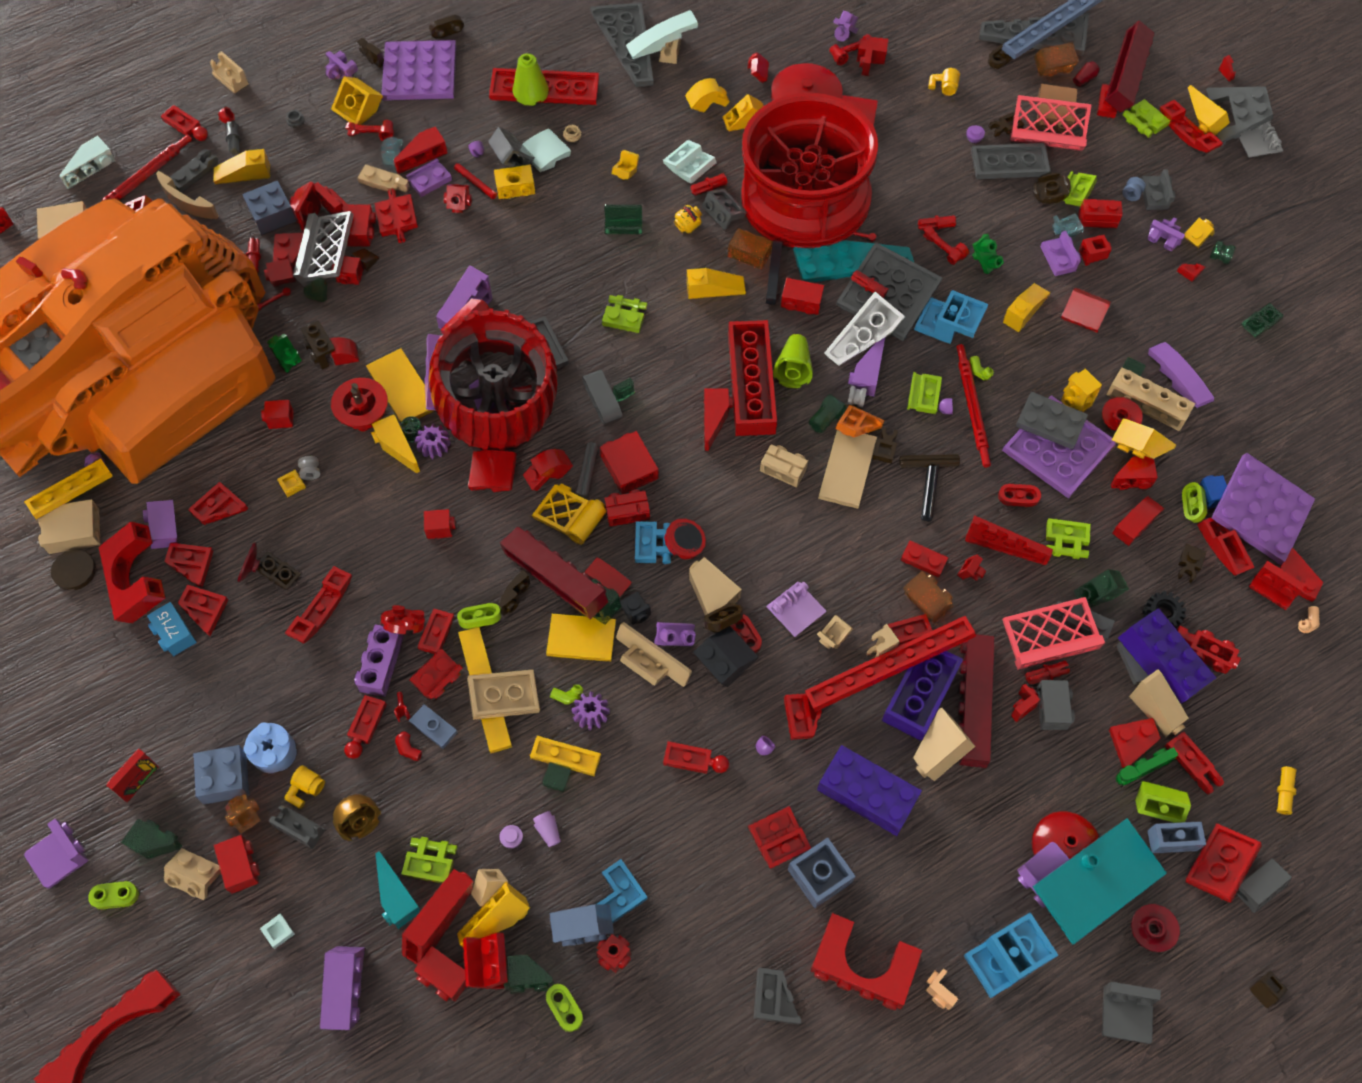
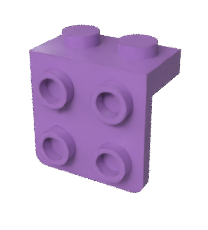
M56 818L47 824L52 833L28 849L24 854L42 885L48 889L88 862L87 857L83 853L85 851L84 846L71 835L74 833L67 822L61 823Z
M1050 842L1017 869L1020 874L1018 880L1026 889L1031 887L1036 893L1032 886L1067 862L1069 858L1055 842ZM1036 893L1034 899L1044 908L1045 904Z

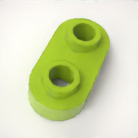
M1196 482L1187 484L1182 491L1184 516L1191 522L1198 523L1207 515L1205 489Z
M487 603L463 608L458 612L457 618L462 628L471 629L497 623L501 619V611L497 604Z
M128 881L99 884L91 889L88 900L97 909L128 907L137 901L139 890L133 883ZM127 889V894L121 897V892ZM103 892V897L97 899L98 894Z
M555 984L551 986L546 993V1001L561 1028L568 1032L578 1030L583 1023V1015L571 993L564 985ZM557 994L563 995L561 1002L554 1001V997ZM569 1015L575 1016L574 1023L570 1024L566 1021Z

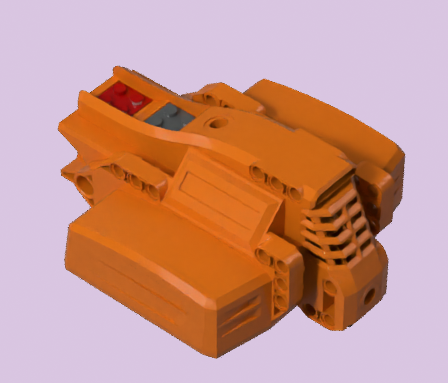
M115 198L103 200L62 223L0 268V456L21 477L39 464L37 461L48 453L58 456L86 449L92 453L100 448L132 484H138L267 391L275 381V375L261 344L252 331L258 314L257 303L265 295V290L253 262L231 240L221 234H216L212 229H208L204 224L193 220L189 215H182L172 204L166 203L161 198L152 201L137 212ZM20 256L35 263L43 272V275L35 278L24 272L15 261ZM69 268L83 271L87 277L86 288L75 289L74 281L62 278V269Z

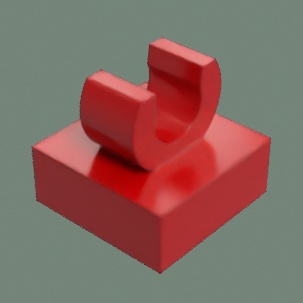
M977 554L966 559L957 576L962 580L971 577L977 581L979 577L983 578L986 570L979 566L983 559Z

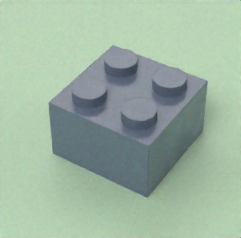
M278 180L242 194L261 235L296 222L291 205Z
M240 745L193 753L195 794L202 804L249 796L247 756Z
M826 838L790 862L788 871L814 908L852 884L856 877L829 838Z
M595 904L549 913L553 943L562 942V947L584 944V939L585 942L606 940V935L614 934L610 904Z

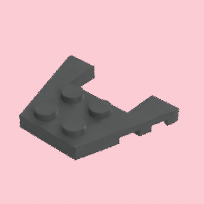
M1266 86L1206 89L1208 98L1215 104L1230 101L1235 125L1225 127L1216 134L1217 138L1223 142L1222 146L1226 144V141L1240 137L1241 133L1249 129L1253 130L1273 119Z

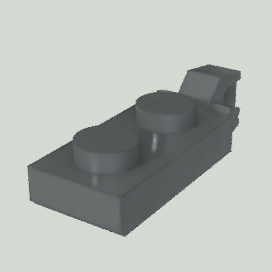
M1079 605L1073 606L1070 611L1081 618L1084 614L1083 607ZM1058 610L1052 612L1058 616H1061V620H1063V618L1066 615ZM1091 611L1099 635H1103L1106 642L1115 621ZM1070 616L1065 621V625L1074 629L1079 624V621ZM1082 623L1079 631L1093 635L1090 627Z

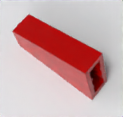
M453 869L402 934V956L418 965L430 947H436L472 892L473 880L468 874Z

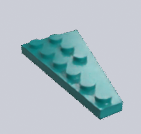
M842 240L838 243L818 248L794 247L793 251L801 280L814 283L851 277L858 270L875 243ZM880 244L914 262L909 247Z

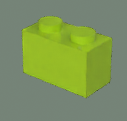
M1145 781L1141 782L1135 799L1138 813L1174 823H1184L1191 807L1187 792Z

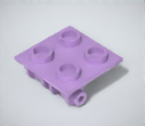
M796 582L766 606L794 637L827 612L807 591L809 587L805 582Z

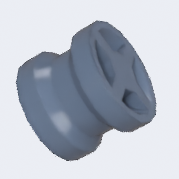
M1132 177L1128 180L1122 194L1127 200L1137 201L1141 197L1146 184L1141 178Z

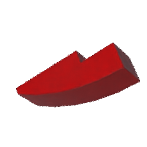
M1147 496L1116 526L1112 534L1130 546L1165 508Z
M1212 518L1197 524L1210 548L1234 576L1255 568L1236 530L1229 531Z

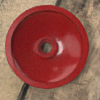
M1060 811L1047 815L1037 824L1032 835L1033 854L1036 855L1050 842H1055L1067 857L1071 859L1100 837L1094 826L1084 817L1076 813ZM1067 838H1071L1074 841V845H1070L1067 842Z

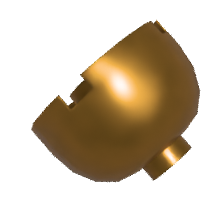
M354 794L344 798L336 806L333 812V824L342 839L352 841L351 838L356 836L361 839L378 826V817L381 815V811L371 798L362 794Z

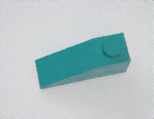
M378 851L375 855L381 906L385 910L382 916L389 926L394 923L399 929L417 916L421 910L381 852Z

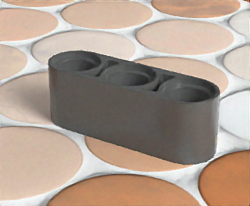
M598 370L582 376L585 389L602 424L622 418L620 406L603 371Z

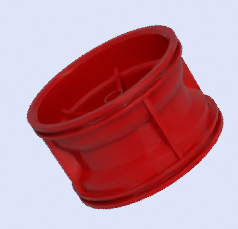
M799 93L784 96L760 108L747 123L742 139L744 178L741 188V203L743 209L747 212L745 216L753 228L769 240L783 241L782 245L793 248L829 246L845 240L854 234L862 226L870 210L872 189L869 176L874 169L878 152L877 134L869 118L851 103L834 96L819 93ZM769 164L770 166H772V167L775 168V169H762V168H763L765 165Z

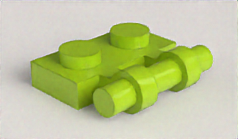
M1145 99L1134 105L1130 111L1125 110L1122 114L1126 118V122L1130 125L1133 124L1138 128L1140 134H1145L1148 138L1152 136L1153 132L1157 134L1170 123L1168 118Z
M610 295L608 303L615 304V306H606L602 326L640 333L644 313L638 311L639 309L646 310L648 303L641 302L640 299L636 298L631 300L621 295H617V297ZM622 306L632 307L631 310L621 308Z
M1048 518L1046 541H1054V546H1046L1053 549L1052 554L1056 557L1064 555L1072 556V559H1088L1089 550H1082L1081 545L1088 546L1090 543V524ZM1062 543L1073 544V548L1062 547Z
M412 837L410 846L418 848L417 853L407 851L401 873L402 876L442 884L451 873L454 863L453 860L446 859L447 853L456 855L458 846L451 845L448 841L443 840L435 842L430 841L426 837H421V839ZM427 850L438 851L437 857L425 855Z

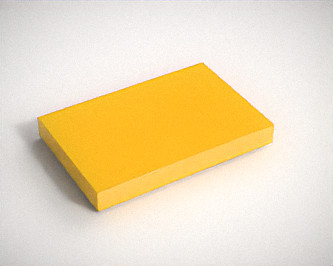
M552 614L546 655L611 662L616 619L597 617L589 619L586 616Z

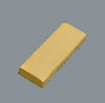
M537 736L530 758L595 777L601 753Z

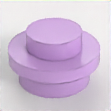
M508 825L500 832V841L506 848H516L523 840L521 829L515 825Z

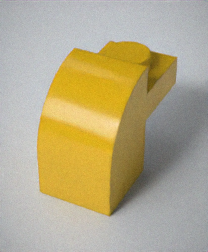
M712 78L697 82L685 95L690 107L701 112H705L712 103L726 107L730 102L726 95V90L718 86L716 80Z

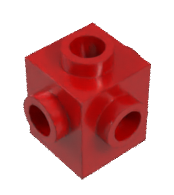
M447 185V192L444 193L446 209H452L454 213H463V210L471 206L472 195L469 194V185Z
M611 934L609 938L601 940L597 945L598 951L596 953L599 959L597 962L607 971L611 969L616 973L619 969L623 970L631 960V950L628 948L630 943L620 935L615 937ZM612 947L618 949L615 955L609 953Z

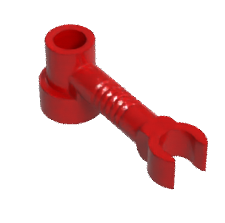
M867 34L859 41L842 48L835 44L830 48L829 52L838 65H844L849 59L847 53L858 49L861 42L872 37Z
M384 120L382 125L375 126L359 125L352 122L346 124V129H349L348 136L375 132L379 133V138L384 142H391L394 138L393 122L390 120Z
M931 226L924 229V232H926L923 234L924 238L934 242L948 254L947 260L950 264L955 265L960 259L963 260L970 254L965 244L959 243L952 248L938 236Z

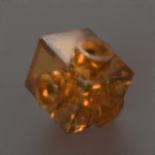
M245 793L241 796L233 797L225 806L227 815L224 816L231 827L236 826L240 834L261 821L257 812L260 810L259 805L254 798L249 800Z

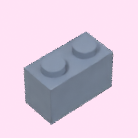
M1202 822L1155 824L1148 830L1152 853L1198 851L1206 845Z

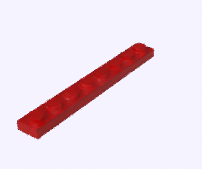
M963 616L805 690V693L814 711L817 712L976 637V633L966 616Z

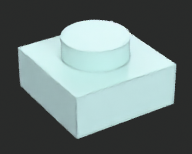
M281 914L260 928L274 949L295 934Z

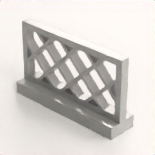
M351 211L318 217L316 213L308 214L293 276L303 286H310L313 280L340 275L354 216ZM343 219H346L343 224H341L340 226L337 225ZM326 222H331L330 224H328V225L325 227V224H324V223H326ZM336 226L337 229L332 234L328 235L327 233H329ZM342 233V236L335 242L334 239ZM326 235L327 238L321 243L322 238ZM333 242L334 244L325 251L324 248ZM337 248H339V249H338V252H337L333 257H331L330 255H331ZM323 251L324 253L317 258L318 254ZM327 257H329L330 259L323 266H321L320 264ZM335 263L334 270L326 271ZM317 266H319L320 269H318L315 273H313V272H314V269H315Z

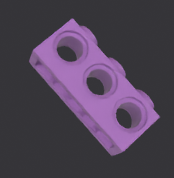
M376 624L373 631H370L367 640L369 644L367 651H364L361 657L362 667L355 676V684L361 693L386 697L404 637L402 634L388 632L383 629V626ZM383 638H389L387 642L380 643ZM376 658H383L381 662L373 663ZM370 678H377L375 682L367 683Z

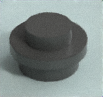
M291 110L287 113L286 122L290 127H299L304 123L305 119L300 111Z

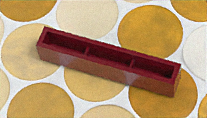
M1140 20L1126 31L1105 101L1120 113L1125 109H1130L1136 101L1135 97L1139 91V83L1143 78L1142 73L1146 67L1145 63L1150 54V47L1153 44L1154 32Z
M516 527L500 542L507 557L587 618L592 619L608 603L605 594L606 590L601 584L592 582L585 572L580 573L577 571V568L570 561L565 562L558 552L550 551L543 541L540 540L538 542L528 530L524 531L520 527Z
M976 634L975 638L962 643L960 647V653L964 654V660L959 668V673L963 674V681L959 683V694H962V702L958 704V715H961V723L958 722V725L975 747L959 760V765L986 768L990 763L994 636Z

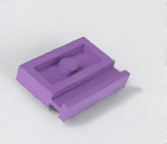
M435 159L407 174L406 179L420 197H423L452 181V176L439 163V160Z

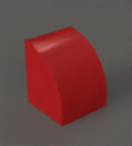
M343 337L330 338L335 347V351L331 352L336 366L359 362L357 345L354 341Z

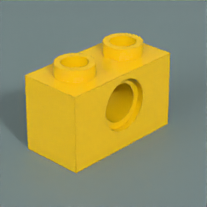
M531 165L494 170L499 199L535 194Z

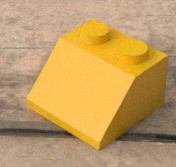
M344 76L331 110L349 122L362 125L377 112L383 95L358 78Z
M1124 418L1112 438V441L1118 444V449L1129 453L1131 450L1133 451L1132 454L1142 459L1145 456L1154 459L1176 447L1175 443L1155 429Z

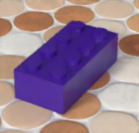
M1159 608L1138 621L1118 637L1148 676L1158 669L1161 671L1180 704L1216 679L1215 675Z
M945 651L908 668L884 713L882 721L922 742L963 659Z
M843 745L838 749L817 788V791L895 836H898L922 792L917 787Z

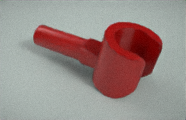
M397 692L398 706L394 709L398 722H401L400 718L406 715L409 720L411 716L403 703L402 692Z

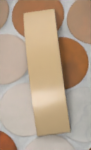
M160 171L156 173L166 196L178 208L201 218L217 219L219 217L212 203L200 196L195 201L177 190L170 177Z

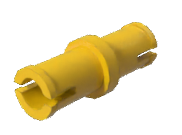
M1281 768L1280 786L1277 787V793H1279L1277 813L1284 815L1292 814L1293 796L1296 795L1297 791L1294 788L1297 772L1295 768Z

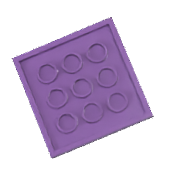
M455 40L385 42L382 99H454Z
M1052 395L1049 397V399L1063 404ZM1086 420L1073 450L1020 429L1003 447L1002 451L1069 499L1117 443L1112 441V437Z
M1246 453L1241 457L1211 518L1229 531L1236 530L1241 539L1281 565L1286 561L1291 548H1293L1315 498Z

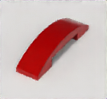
M1173 100L1160 106L1161 113L1170 120V128L1189 146L1202 152H1210L1222 146L1223 142L1212 132L1205 134L1185 116L1186 109L1177 101Z
M333 566L322 581L323 587L303 615L301 617L297 616L285 634L302 643H306L325 624L339 604L351 581L352 574Z

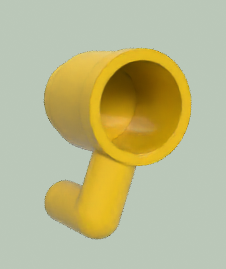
M948 68L943 71V74H932L929 79L928 88L934 90L936 82L942 81V93L947 96L954 95L958 89L960 72L957 69Z
M301 765L291 778V786L285 795V800L301 809L305 801L296 796L299 789L307 794L317 796L322 791L325 780L317 773L308 769V767Z

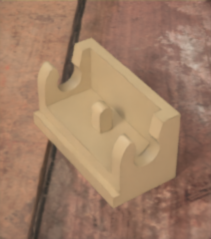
M681 38L665 43V47L660 52L659 62L677 64Z
M222 51L218 53V64L213 60L210 61L213 76L234 94L248 85L244 70Z
M887 624L873 634L871 640L874 641L877 638L878 640L876 645L867 651L866 655L869 656L876 652L875 657H878L898 647L899 640Z

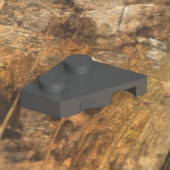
M758 968L753 1019L801 1024L800 1015L798 1016L794 1007V999L791 991L787 988V981L783 971Z

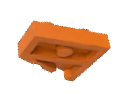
M849 405L835 429L841 431L844 435L857 437L881 429L884 420Z

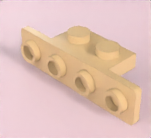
M625 622L620 625L616 639L630 648L621 657L620 661L654 686L666 675L683 687L687 684L692 673L691 669Z

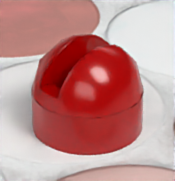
M228 107L221 109L218 113L219 120L222 123H228L235 119L234 113Z

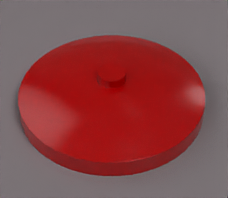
M802 63L789 66L777 74L771 87V99L774 101L784 96L799 93H819L842 99L843 91L841 82L833 72L820 65Z

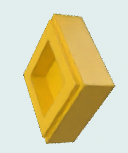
M296 469L277 479L287 498L306 488Z

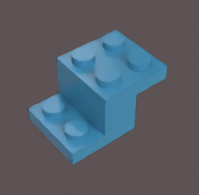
M951 290L946 302L931 297L923 309L914 330L948 344H951L956 332L973 338L987 310L988 304Z
M1031 913L993 934L984 943L964 954L965 959L990 998L1022 980L1058 956Z

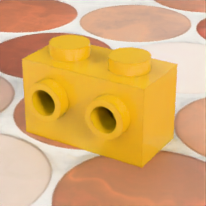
M1086 369L1080 373L1075 372L1068 379L1069 383L1063 390L1064 394L1061 401L1066 406L1085 412L1092 407L1102 384Z

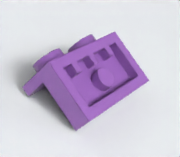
M1066 231L1061 232L1060 238L1042 242L1040 247L1055 276L1077 270L1081 257L1073 245L1072 238L1068 236Z

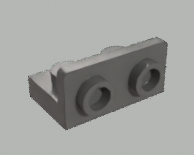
M1163 169L1160 176H1142L1141 179L1146 184L1142 192L1146 210H1168L1171 203L1175 200V192L1172 191L1171 187L1172 178L1168 174V169Z
M725 189L709 191L702 204L703 209L723 229H727L732 220L744 218L747 213Z

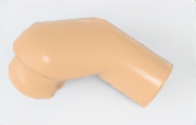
M1308 607V618L1303 621L1300 620L1298 623V629L1301 632L1310 633L1319 627L1318 607Z

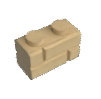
M771 444L761 461L760 472L797 488L807 470L808 460L801 454L788 452L783 446Z

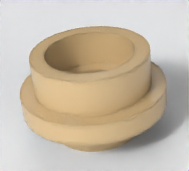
M568 125L563 132V137L568 142H576L581 138V131L576 125Z

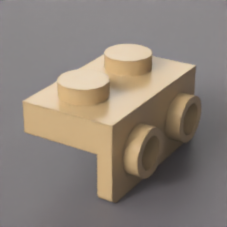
M183 848L164 866L165 883L202 900L207 897V888L221 874L219 865Z

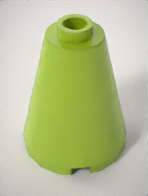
M523 54L518 58L513 95L519 103L533 106L536 105V102H543L547 98L549 88L536 57L532 54Z
M794 334L788 338L774 365L773 376L779 380V384L782 386L800 388L805 383L809 384L813 377L808 343L803 335Z

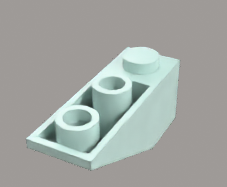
M96 136L81 145L59 176L66 188L69 189L115 162V159L107 145L99 136Z

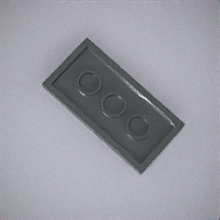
M1045 143L972 146L971 149L976 179L1041 177L1051 172Z

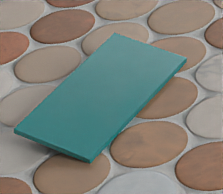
M1126 818L1032 887L1073 945L1167 873L1131 822Z

